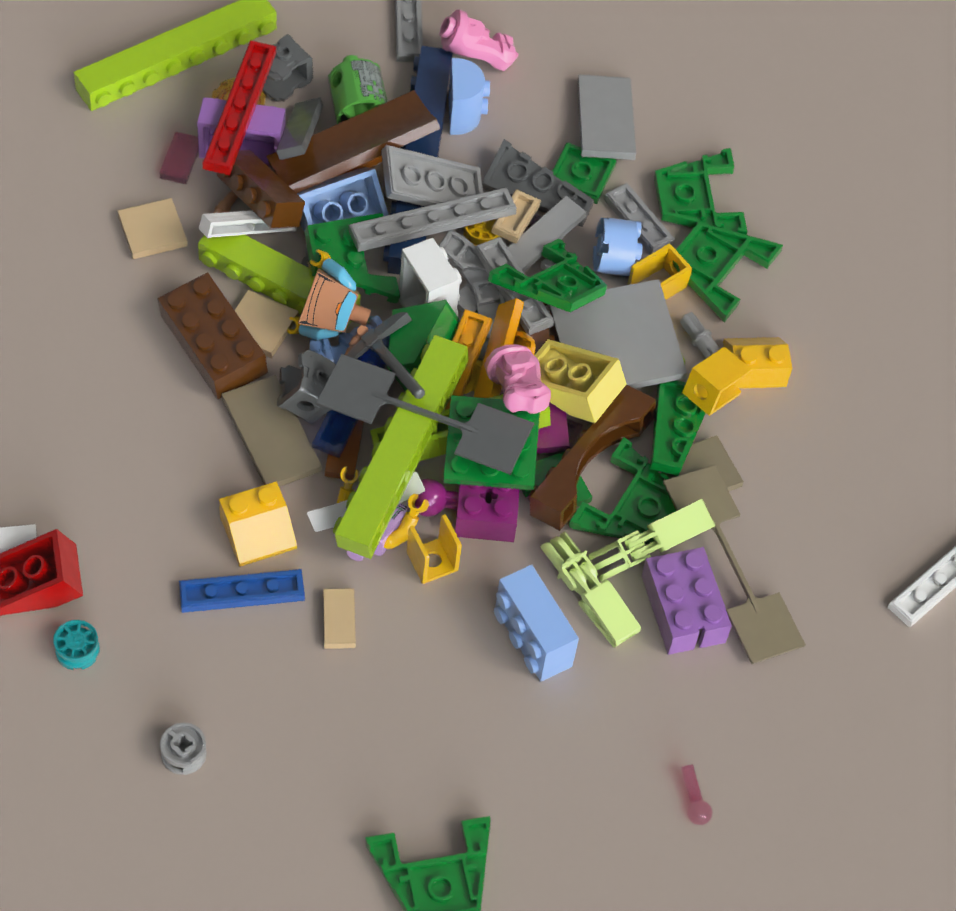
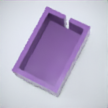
M203 97L197 122L199 158H204L227 100ZM256 105L240 150H251L269 168L271 167L266 156L276 152L284 133L285 108Z
M704 547L646 558L641 577L668 655L694 650L700 633L699 629H702L698 641L700 648L726 643L732 625Z

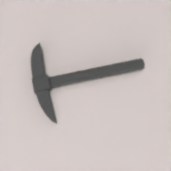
M400 312L386 319L374 330L371 329L365 333L346 356L358 359L369 349L371 351L374 350L389 369L396 373L397 378L417 399H421L425 395V390L387 349L382 339L412 321L408 313Z

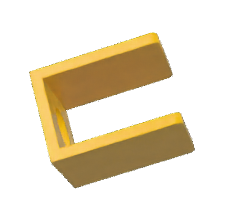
M669 243L635 263L631 267L627 285L639 283L664 268L671 275L670 278L661 282L664 297L667 300L687 288L692 267ZM673 261H675L679 266V272L675 269Z
M723 347L692 368L682 393L710 416L740 395L741 390L734 383L748 375L751 368L726 347Z
M446 514L441 515L438 539L425 544L422 543L415 527H409L407 554L422 584L459 570L462 545ZM428 554L438 555L441 558L440 565L429 567Z

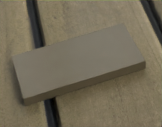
M274 375L222 393V401L263 484L266 485L277 481L278 486L281 487L322 472V465L296 414L277 406L278 397L282 394V386L279 384L277 376Z

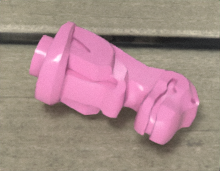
M457 9L450 16H447L441 24L439 35L442 36L441 44L446 51L484 60L494 68L502 71L510 67L518 57V53L513 46V37L498 32L492 38H489L490 30L485 28L481 21L469 18L467 12Z
M513 344L496 348L491 352L484 365L486 374L491 381L502 386L504 393L503 402L506 408L512 413L526 411L529 414H536L545 410L549 406L551 390L541 382L540 363L531 350L526 346Z

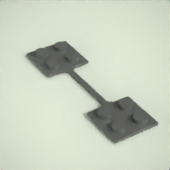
M341 354L316 402L317 405L372 424L379 408L384 404H391L462 431V438L454 452L455 455L511 475L534 426L533 422L480 403L477 404L468 422H459L389 397L388 390L396 373Z

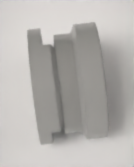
M178 723L172 725L163 733L160 741L161 757L168 770L176 774L186 775L201 768L206 759V740L203 732L197 726L190 723Z

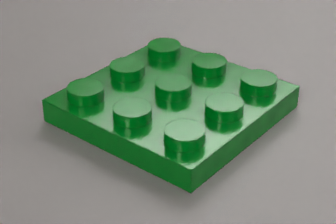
M451 395L449 418L459 422H468L477 404L480 403L534 423V426L510 475L455 455L454 452L462 438V431L448 425L444 483L534 490L540 412L536 414H529L526 411L512 413L504 405L503 399Z

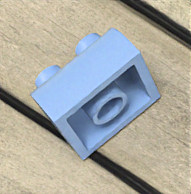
M452 58L448 93L450 135H461L472 131L478 126L481 114L488 113V98L483 97H489L490 80H485L482 70L475 63L461 58Z

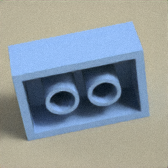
M533 565L499 580L498 592L496 593L494 614L498 622L505 624L513 646L516 649L520 648L525 656L526 667L530 673H535L541 682L571 668L579 637Z

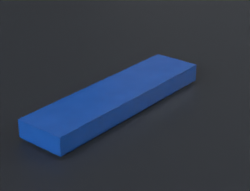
M302 569L179 581L182 613L305 601Z

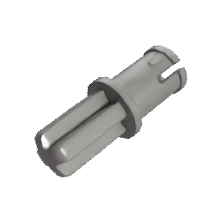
M693 312L682 316L680 320L681 325L691 337L692 345L697 346L705 358L711 356L712 352L714 354L720 350L711 337V331L704 328Z

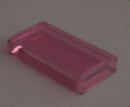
M175 131L159 172L160 179L187 184L199 153L198 136Z

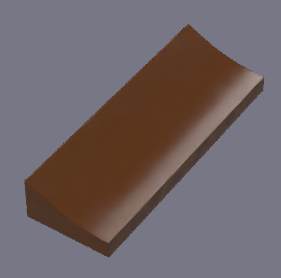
M415 90L312 135L306 153L303 155L281 160L277 152H274L266 157L271 170L294 192L300 193L382 156V149L386 145L397 148L439 130L440 126L438 120L430 113Z

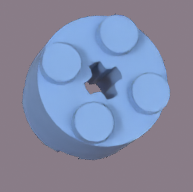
M600 218L595 237H598L597 246L593 247L594 271L603 274L630 275L631 267L636 263L635 260H640L642 255V243H637L641 234L642 224L640 221Z

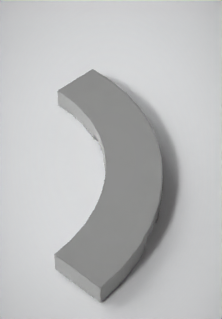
M449 230L438 246L444 248L448 262L457 268L470 286L475 297L478 314L492 318L493 321L477 359L483 361L498 305L506 302L496 284L488 281L489 273L476 255L475 245L454 230Z

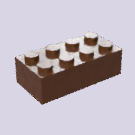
M208 272L157 298L161 317L217 399L222 398V393L242 387L268 373L265 353Z

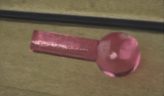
M693 764L683 766L681 770L691 803L687 809V816L692 823L705 825L712 818V807L702 798Z

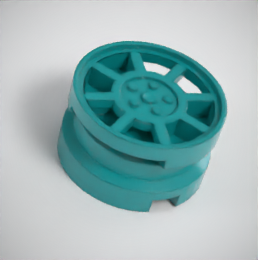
M71 620L62 624L54 634L53 642L56 658L63 667L70 670L74 668H82L83 670L96 662V658L100 653L97 631L90 623L83 620Z

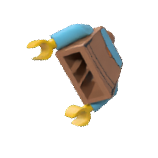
M317 249L316 252L320 253L321 260L319 262L310 260V264L321 269L317 270L301 316L289 318V320H293L296 323V328L287 329V333L300 334L314 340H322L336 337L340 332H345L349 320L366 326L371 310L355 304L359 295V291L356 290V282L344 267L331 259L327 252Z

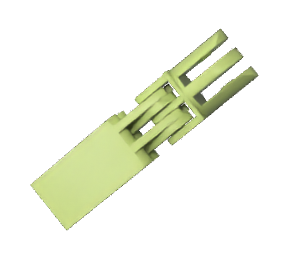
M703 499L649 524L647 526L649 530L641 534L637 530L588 554V557L592 560L615 548L618 549V554L594 565L596 570H599L620 559L624 562L623 565L598 576L600 582L645 561L646 558H651L650 553L658 549L660 553L716 525ZM651 538L654 539V542L645 545V541ZM624 541H625V544L627 545V546H626V548H627L626 551L624 550V548H623V546H622V544H621V543L624 542ZM629 553L631 555L632 560L634 561L632 563L630 562L627 554Z
M566 531L562 532L560 537L556 536L550 542L540 546L541 550L559 572L557 578H561L571 591L574 590L581 595L582 600L578 602L579 606L613 648L641 631V626L613 585L607 579L599 582L597 578L598 572L586 556L587 551L581 552Z

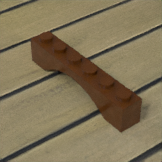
M626 385L597 422L593 423L588 430L584 429L572 449L568 448L564 452L559 464L549 469L541 485L535 486L534 490L530 492L528 498L530 502V516L560 531L576 512V486L580 475L588 463L600 452L611 445L621 442L623 437L627 439L639 437L655 418L656 399Z

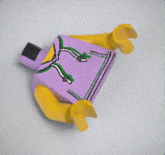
M347 467L342 469L340 476L344 486L340 487L337 503L346 501L352 491L356 492L358 485L355 490L352 487L359 480L360 473L358 469H356L355 478L351 481L345 477ZM413 494L408 499V506L399 503L374 554L378 556L383 555L387 549H393L408 541L409 527H415L419 520L418 514L428 509V500L424 499L421 507L416 508L415 501L418 498V494ZM348 550L346 552L353 560L362 561L364 558Z

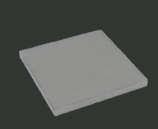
M659 279L606 289L604 296L572 312L549 305L551 316L554 319L558 342L618 358L626 385L640 388L687 378L686 367Z

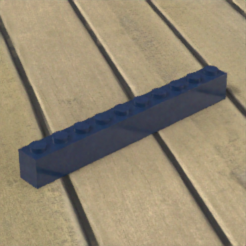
M421 46L420 56H415L413 72H417V76L411 77L410 91L415 90L426 108L438 120L440 129L402 146L401 149L434 157L439 156L450 81L452 52L446 51L443 48ZM399 200L392 201L390 215L425 206ZM427 236L386 245L384 247L383 261L388 262L387 273L400 275L402 249L425 241Z

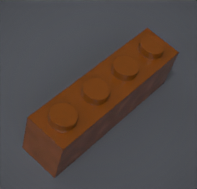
M239 150L230 175L217 173V177L270 228L299 227L305 201L251 150Z

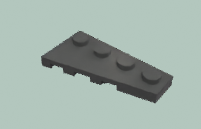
M505 139L482 182L483 189L488 191L507 187L511 196L516 189L541 200L538 210L547 213L567 196L586 211V218L578 224L580 227H583L594 201L567 181H561L555 177L553 172L545 166L542 168L532 161V157L523 151L520 153L514 149L512 144Z

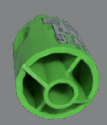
M348 55L328 75L337 124L387 102L380 66L371 60L361 59L356 55Z

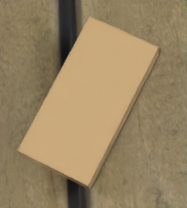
M516 189L511 196L517 207L516 214L498 218L492 227L491 233L517 244L538 210L541 200Z
M354 588L324 589V649L355 648Z

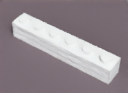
M252 210L202 214L199 230L207 238L296 231L297 227L270 228Z

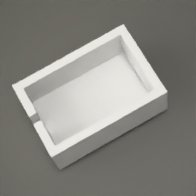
M432 237L402 249L399 302L402 307L447 300L458 317L457 305L460 300L459 286L462 283V279L457 268H452L448 262L444 248L442 246L439 247Z

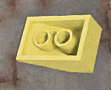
M549 339L534 355L540 363L541 382L551 390L550 403L576 418L596 423L626 385L618 358Z

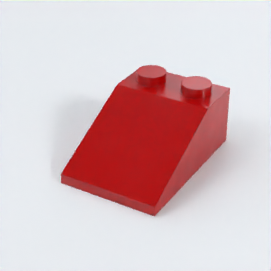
M58 529L0 553V616L54 608L83 596L77 546Z

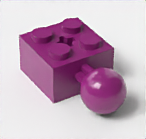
M430 478L421 480L425 492L418 495L415 507H421L424 499L428 500L429 507L425 512L419 513V515L431 517L439 514L444 508L457 509L455 533L458 537L514 542L520 489L459 484V490L456 492L446 491L444 486L437 480Z

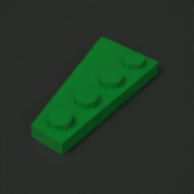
M675 380L657 385L651 470L679 476L706 414L682 393L686 382Z

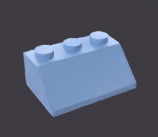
M362 167L297 193L305 201L300 221L304 232L307 225L382 213L383 216L389 215L374 168Z

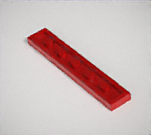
M250 40L202 163L204 170L226 175L231 174L275 58L276 46Z

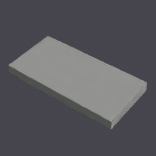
M579 74L577 85L581 156L635 160L636 144L631 78Z
M389 145L382 149L387 198L426 207L483 193L479 167Z

